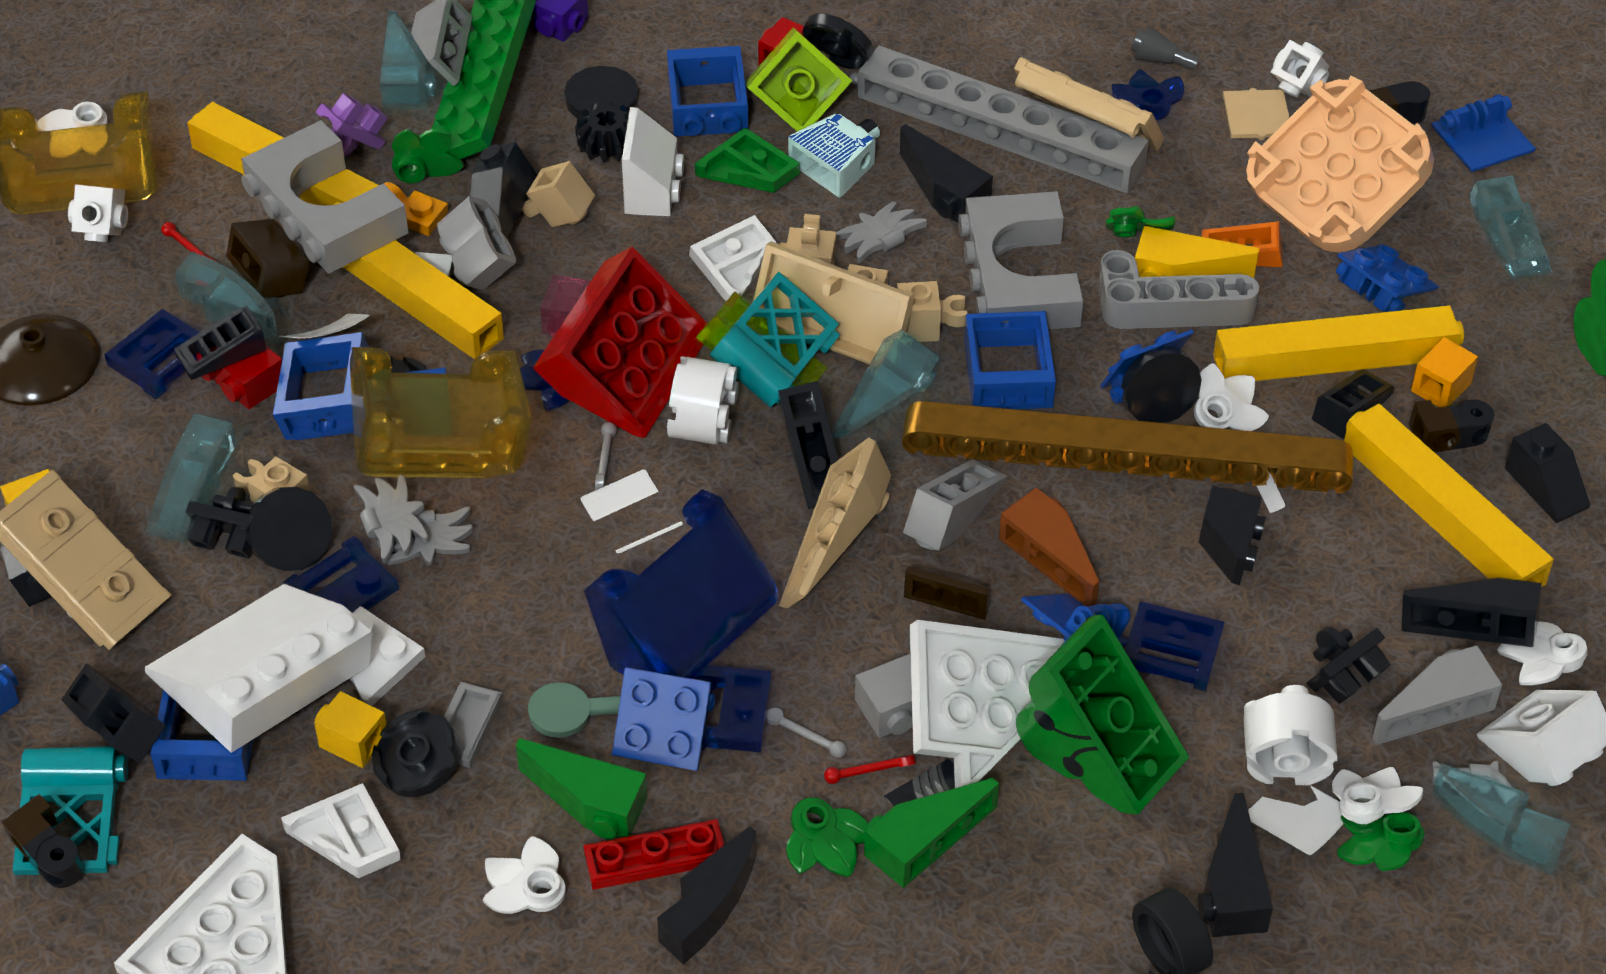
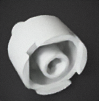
M681 356V364H677L669 402L672 412L676 413V419H668V437L718 445L719 442L727 444L732 420L728 419L729 405H736L739 382L736 381L737 367H732L729 363Z
M1289 685L1283 688L1281 693L1268 695L1245 704L1243 721L1247 770L1255 779L1265 784H1273V777L1295 778L1296 785H1311L1330 776L1334 770L1333 763L1337 762V744L1334 712L1326 701L1309 694L1308 689L1304 686Z

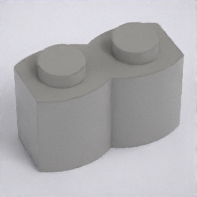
M468 196L437 223L440 244L446 252L452 255V262L455 267L454 274L463 285L481 290L486 289L516 263L514 251L501 232L499 219L487 201Z

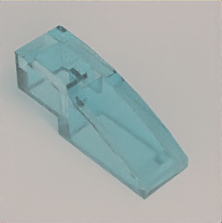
M1513 175L1477 181L1468 196L1475 216L1502 267L1512 279L1549 274L1552 269L1529 202L1522 203Z
M191 252L175 271L180 297L203 305L207 320L216 323L233 311L248 306L263 330L264 339L275 343L279 338L274 311L266 300L234 271L195 252Z
M194 413L178 442L162 479L146 529L147 534L181 543L187 542L192 520L185 511L189 501L209 505L221 484L219 474L237 445L232 422Z
M1441 763L1432 795L1442 806L1472 833L1497 850L1523 864L1553 875L1570 823L1527 809L1529 793Z

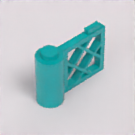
M778 272L713 348L709 356L716 362L729 363L732 367H737L736 379L771 408L775 403L779 405L778 390L795 387L792 383L818 350H821L824 354L829 350L840 336L835 331L839 323L784 275ZM776 287L789 297L791 309H774L771 293ZM764 302L765 309H758ZM751 317H766L769 335H758L746 325L747 321ZM775 317H792L795 335H778ZM801 317H812L824 328L819 335H804ZM806 343H812L807 349ZM780 344H797L799 360L795 365L782 356Z
M111 746L26 748L23 751L21 759L22 794L20 808L40 794L47 802H53L60 808L54 814L58 824L69 817L81 828L70 838L74 841L76 847L87 837H90L98 845L97 860H82L84 863L83 873H107L108 865H118L120 839L119 836H112L116 791L119 790L120 782H127L129 765L127 755H120V751ZM103 800L102 812L87 824L74 812L86 801ZM99 827H100V835H98V834L95 832ZM15 846L12 870L14 875H40L30 862H26V858Z

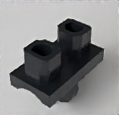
M233 486L226 496L216 494L213 498V506L189 501L185 513L192 520L188 540L193 546L213 550L220 531L230 534L225 546L229 554L250 559L253 551L247 541L246 529H248L250 509L255 503L246 501V492L243 488Z
M1325 627L1319 631L1316 636L1319 648L1313 652V655L1319 662L1326 658L1331 662L1319 670L1320 673L1306 683L1308 687L1315 693L1324 687L1328 694L1341 704L1362 687L1348 670L1352 665L1357 668L1368 683L1383 673L1391 664L1377 646L1385 639L1378 628L1351 647H1349L1348 642L1353 639V635L1348 629L1339 632L1333 627Z

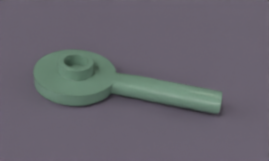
M563 682L550 683L533 693L528 703V716L532 726L540 733L550 737H568L582 730L590 716L618 714L621 696L588 698L575 685Z

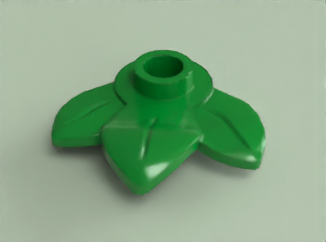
M406 129L398 133L392 142V149L395 153L392 158V169L396 177L405 183H418L425 176H450L463 168V162L447 153L451 145V133L446 130L430 129L418 136L415 132Z
M1138 206L1112 209L1110 211V218L1106 219V228L1112 230L1114 236L1122 238L1136 236V232H1142L1144 226L1170 231L1174 229L1175 216L1164 219L1145 218L1144 211Z
M810 797L799 801L791 813L790 823L793 833L786 844L787 858L798 874H802L818 862L824 868L839 876H851L857 859L856 845L864 844V831L868 822L851 809H833L826 801L819 798ZM814 813L818 815L822 822L818 824L810 822L807 814Z
M1407 812L1384 814L1381 818L1368 824H1358L1341 815L1343 825L1354 836L1339 847L1337 856L1354 865H1367L1374 862L1381 871L1395 870L1407 864L1411 857V851L1418 849L1423 844L1424 829L1420 825L1418 818Z

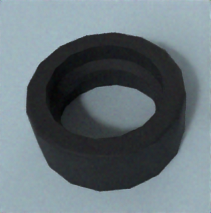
M1166 887L1133 906L1132 920L1139 944L1160 974H1167L1169 971L1172 974H1197L1212 965L1214 953L1206 925L1188 898L1177 889Z

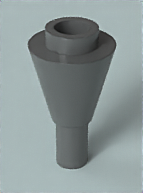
M1149 25L1146 31L1138 30L1131 50L1137 52L1135 56L1137 60L1170 64L1173 62L1191 70L1195 69L1199 60V56L1178 49L1177 45Z

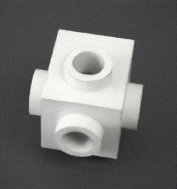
M1289 40L1285 48L1276 56L1273 69L1271 70V73L1281 82L1278 88L1295 98H1298L1300 93L1311 97L1312 93L1309 87L1321 79L1326 83L1329 77L1327 70L1330 66L1322 58L1324 52L1307 42H1304L1301 46ZM1303 69H1305L1304 72H1303V74L1301 75V77H1300V79H1299V73H1300Z
M75 185L74 200H71L68 208V220L72 223L71 231L85 232L84 240L108 242V235H121L122 228L126 227L128 221V208L124 205L125 189Z

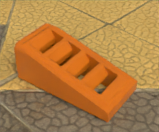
M1279 221L1202 230V237L1242 245L1253 244L1252 247L1259 248L1257 266L1283 267V241Z

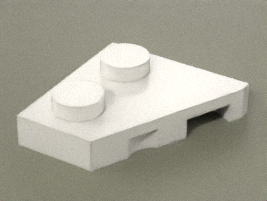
M754 215L690 246L689 256L722 298L730 306H733L759 274L766 244L771 241L776 243V241Z
M360 606L352 614L372 630L370 665L351 677L350 680L353 681L360 696V701L373 706L425 658V650L422 646Z
M363 783L281 817L283 828L287 834L357 878H361L401 860L399 849Z

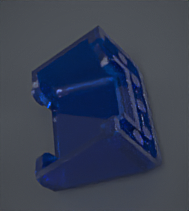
M702 489L691 497L684 505L682 513L686 524L693 527V529L641 574L637 575L626 570L610 569L584 590L608 663L617 672L624 675L625 667L692 679L778 600L779 594L772 574L723 498L719 495Z

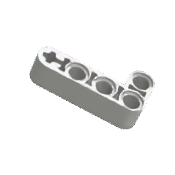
M1112 250L1105 253L1101 259L1098 291L1103 319L1109 326L1114 328L1244 325L1253 320L1256 312L1259 284L1254 278L1243 274L1139 277L1134 256L1123 250Z

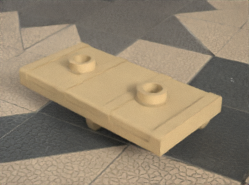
M1020 57L1016 63L1014 70L1018 76L1015 85L1021 90L1022 88L1025 89L1028 95L1067 112L1115 128L1128 134L1129 137L1135 138L1139 136L1149 140L1148 147L1154 150H1158L1161 147L1164 136L1153 113L1141 110L1126 100H1118L1107 93L1076 82L1061 72L1048 70L1023 57Z
M772 241L766 244L754 300L771 279L780 272L839 323L835 331L840 336L829 350L879 369L884 367L890 370L894 369L900 358L915 297L914 293L897 289L862 274H856L826 263L824 260L785 248ZM776 287L771 293L774 309H791L789 297ZM764 302L758 309H765ZM752 317V321L768 327L766 317ZM775 317L778 331L795 335L792 317ZM801 317L804 335H819L824 328L812 317Z
M52 469L0 510V542L99 647L104 645L110 650L165 603L172 594L165 587H162L135 558V555L97 518L98 516L64 483L57 472Z

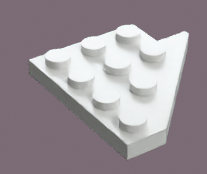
M916 620L910 624L913 753L954 758L955 788L979 782L1020 740L1016 728V718L1020 711L1032 700L1029 693L1030 678L1065 642L1064 639Z
M241 834L114 962L117 973L287 974L280 873L277 856L244 834Z

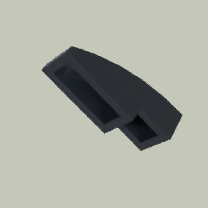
M87 663L61 699L84 725L98 732L111 747L139 763L142 762L166 727L145 706Z
M748 827L680 879L681 900L657 917L659 942L683 965L700 951L724 925L741 898L756 859V831L751 827Z

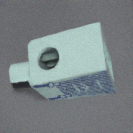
M833 114L788 137V156L800 163L801 172L840 198L875 164V139L880 136V130L871 119H865L856 125L841 114Z

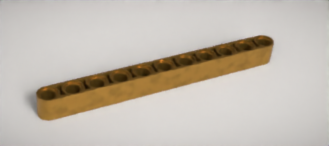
M927 401L915 402L907 407L902 435V446L910 454L922 451L923 455L957 458V455H964V459L998 462V459H1005L1007 463L1039 465L1040 462L1046 463V466L1071 469H1080V466L1087 467V470L1121 473V470H1126L1128 474L1162 477L1163 474H1168L1169 478L1204 481V478H1211V482L1245 485V482H1252L1253 486L1267 485L1266 482L1270 471L1277 488L1287 489V486H1294L1296 490L1328 492L1329 489L1335 490V493L1338 494L1347 492L1353 485L1352 447L1345 441L1329 438Z

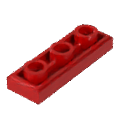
M718 819L587 844L583 845L592 890L691 871L722 848L724 841Z

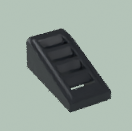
M244 306L176 347L174 352L189 378L194 380L266 351V345L260 324L248 306ZM216 347L217 350L210 351V348ZM200 353L203 358L197 362L193 355Z
M1360 369L1318 397L1312 420L1338 437L1345 439L1346 425L1349 419L1359 411L1365 412L1377 404L1382 405L1393 394L1395 387L1368 371ZM1361 385L1362 387H1364L1372 393L1368 394L1367 392L1359 389L1358 386Z

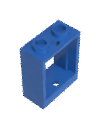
M740 46L667 50L668 84L674 136L738 133L744 128L748 129V102ZM703 61L708 62L707 64H701ZM733 83L735 102L681 105L679 86Z
M1046 312L966 314L964 345L972 406L1003 409L1053 408L1056 380ZM1034 345L1037 370L981 372L978 347Z
M363 332L285 343L273 416L285 440H303L365 431L367 404L364 378L373 375L375 358ZM347 368L343 393L299 399L303 373Z
M163 690L158 718L166 727L151 749V758L157 779L247 781L254 739L232 753L219 741L176 740L182 707Z

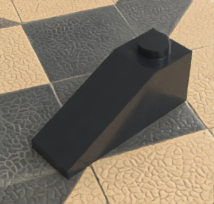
M907 124L901 127L900 155L931 206L942 217L950 218L958 223L959 214H965L966 198L992 196L993 176Z
M516 142L503 145L494 144L485 148L480 154V159L472 173L470 196L485 200L490 204L499 219L501 232L506 239H508L528 198L526 193L537 177V173Z
M818 381L778 390V401L787 438L808 509L815 508L828 470L838 460Z
M1493 578L1404 590L1401 631L1533 647L1539 621L1542 583Z
M1234 793L1208 872L1205 892L1198 895L1199 915L1203 922L1209 921L1212 937L1268 932L1273 911L1244 793Z

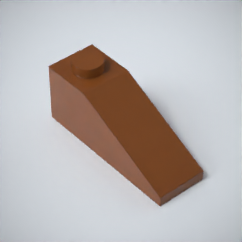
M1036 487L1001 513L999 539L1084 606L1097 605L1099 579L1067 510L1063 508L1059 501L1048 497Z

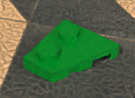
M747 128L739 131L695 163V175L698 177L772 193L800 174V163Z

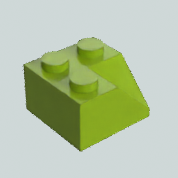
M792 28L747 79L745 85L798 132L815 124L853 80L795 28Z

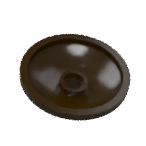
M52 314L26 316L1 327L0 400L16 405H43L61 400L78 391L90 380L99 362V348L92 332L74 319Z

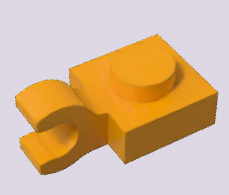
M390 182L384 183L405 205L407 225L410 230L429 236L437 227V223L448 213V203L416 190L407 197L395 184Z

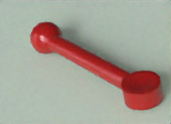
M166 222L162 225L161 231L163 235L173 237L200 259L202 265L210 269L215 267L217 261L203 253L176 231L174 223Z
M914 754L904 755L894 759L840 770L836 767H829L824 772V779L828 784H836L841 778L916 764Z

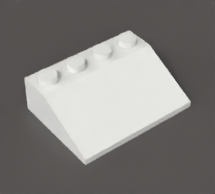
M283 584L145 666V673L232 753L370 665L372 630L343 605Z

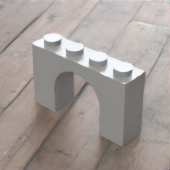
M322 120L241 158L244 170L241 181L250 197L256 196L262 203L267 215L271 219L276 218L282 224L287 236L292 241L297 240L303 246L308 259L312 263L318 262L328 274L408 234L405 205L384 183L349 201L336 205H315L299 198L309 187L346 169L342 141Z
M1057 191L966 198L965 214H959L958 223L960 237H967L968 241L964 242L966 265L973 264V269H970L969 274L971 292L979 293V297L975 298L976 313L1045 311L1048 329L1081 327L1083 298L1077 273L1026 276L1006 269L996 260L1005 251L1017 247L1061 244L1064 217Z

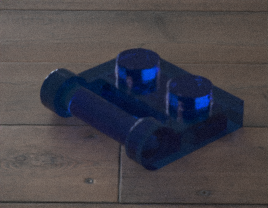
M161 309L104 354L107 366L142 387L144 392L154 399H158L166 392V386L185 372L177 357L158 373L154 374L151 370L173 354L176 347L200 332L164 309Z
M355 536L344 541L341 544L342 548L300 576L293 574L283 581V584L313 594L309 589L353 562L356 567L313 594L341 604L351 613L360 606L369 610L399 590L398 580L366 551L361 541Z
M1140 601L1125 652L1138 671L1194 684L1193 689L1206 692L1225 622ZM1142 647L1198 661L1199 666L1194 667L1142 654L1140 650Z
M711 665L697 666L693 671L692 679L711 682V694L712 690L717 687L724 688L718 727L706 726L709 713L707 711L701 750L717 748L761 753L771 688V671Z

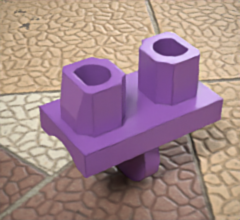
M342 93L333 108L321 103L316 111L319 116L332 122L333 128L331 130L342 141L344 157L357 149V141L376 149L381 148L386 142L378 132L388 117L377 107L369 103L363 106L357 99Z

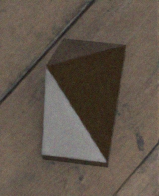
M907 567L905 571L904 598L986 620L989 607V588L959 573Z

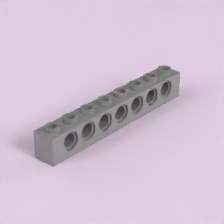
M878 46L869 60L865 62L858 72V98L1127 194L1146 166L1149 144L1147 139L1139 136L1135 138L1129 137L1128 134L1102 123L882 46Z

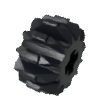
M610 101L607 106H600L595 103L593 110L583 109L582 116L577 119V124L575 125V134L580 152H586L589 160L600 156L603 163L607 161L608 157H613L616 161L620 162L629 118V112L626 110L625 105L613 107Z

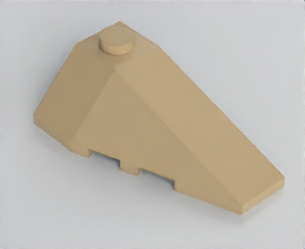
M868 437L830 466L779 604L780 607L789 608L803 599L875 514L881 513L889 499V493L886 489L891 474L876 441Z

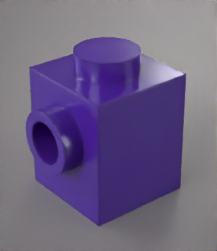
M536 0L533 9L534 30L539 31L546 37L551 36L563 42L573 32H579L588 18L587 0Z

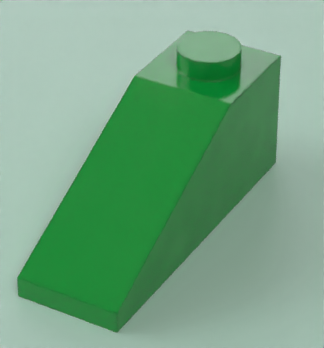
M518 739L516 743L518 769L582 826L592 830L594 834L604 839L631 836L648 798L646 773L525 739Z
M990 778L895 805L884 816L881 814L877 815L867 825L864 831V856L902 888H905L997 808L999 783L995 779Z

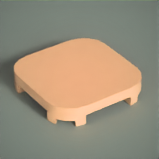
M1350 76L1349 80L1338 79L1324 83L1321 79L1309 87L1312 96L1262 146L1255 141L1247 152L1249 156L1246 169L1247 180L1259 200L1314 245L1325 251L1338 253L1356 249L1369 240L1425 184L1432 173L1434 164L1431 145L1426 132L1418 123L1414 126L1368 91L1363 81L1353 76Z

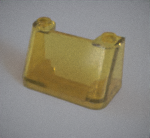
M148 91L129 93L118 98L113 106L114 123L39 132L35 116L23 107L0 108V196L4 206L15 214L66 210L69 208L71 200H74L75 185L125 189L124 202L141 201L149 198L156 189L157 173L152 113Z
M352 347L350 379L354 447L357 468L361 473L372 477H398L402 474L404 477L488 478L511 474L518 470L522 461L532 416L515 351L494 350L480 354L474 359L470 374L391 373V359L387 352L373 347Z

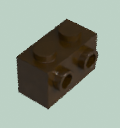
M275 219L231 224L226 257L259 298H281L285 295L303 293L305 278L310 270L309 260L287 236Z

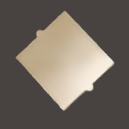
M1250 88V90L1223 91L1231 138H1258L1264 140L1265 137H1271L1289 119L1283 90H1257L1256 88Z

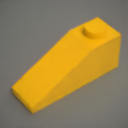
M1144 226L1135 260L1139 277L1243 274L1254 278L1259 248Z

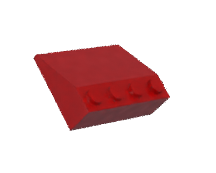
M632 246L603 262L533 369L562 397L604 420L614 423L617 427L634 436L645 438L670 399L677 364H681V356L695 358L713 328Z

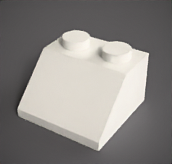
M630 107L622 155L625 214L671 216L672 203H679L681 183L680 180H676V176L683 177L684 154H677V138L639 108Z
M1536 689L1478 732L1477 737L1529 782L1548 783L1550 786H1555L1570 780L1573 777V771L1583 763L1595 760L1603 754V748L1606 747V712L1596 691Z

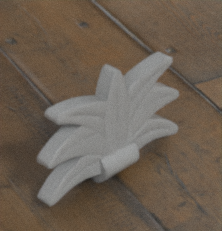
M894 201L883 207L874 217L860 213L859 219L861 223L837 231L836 239H847L844 245L845 253L859 248L857 251V263L860 264L872 253L879 250L887 252L905 242L907 234L926 228L927 219H912L914 217L913 209L895 211L897 204Z
M402 474L398 476L396 490L383 479L375 478L379 492L378 497L369 489L360 485H354L355 493L365 505V510L360 513V518L368 537L377 538L379 541L383 563H387L391 557L394 539L400 545L405 556L409 554L412 546V534L424 543L429 542L425 528L418 518L415 517L424 510V503L422 501L409 502L408 489Z
M464 507L446 514H434V509L420 512L415 517L418 518L425 528L429 542L424 543L412 534V546L409 554L405 556L400 545L394 539L392 552L396 553L391 555L387 564L393 565L406 562L421 555L427 565H432L435 553H469L470 545L459 542L473 533V526L470 524L458 525L471 514L470 507ZM377 540L378 547L381 549L380 543Z

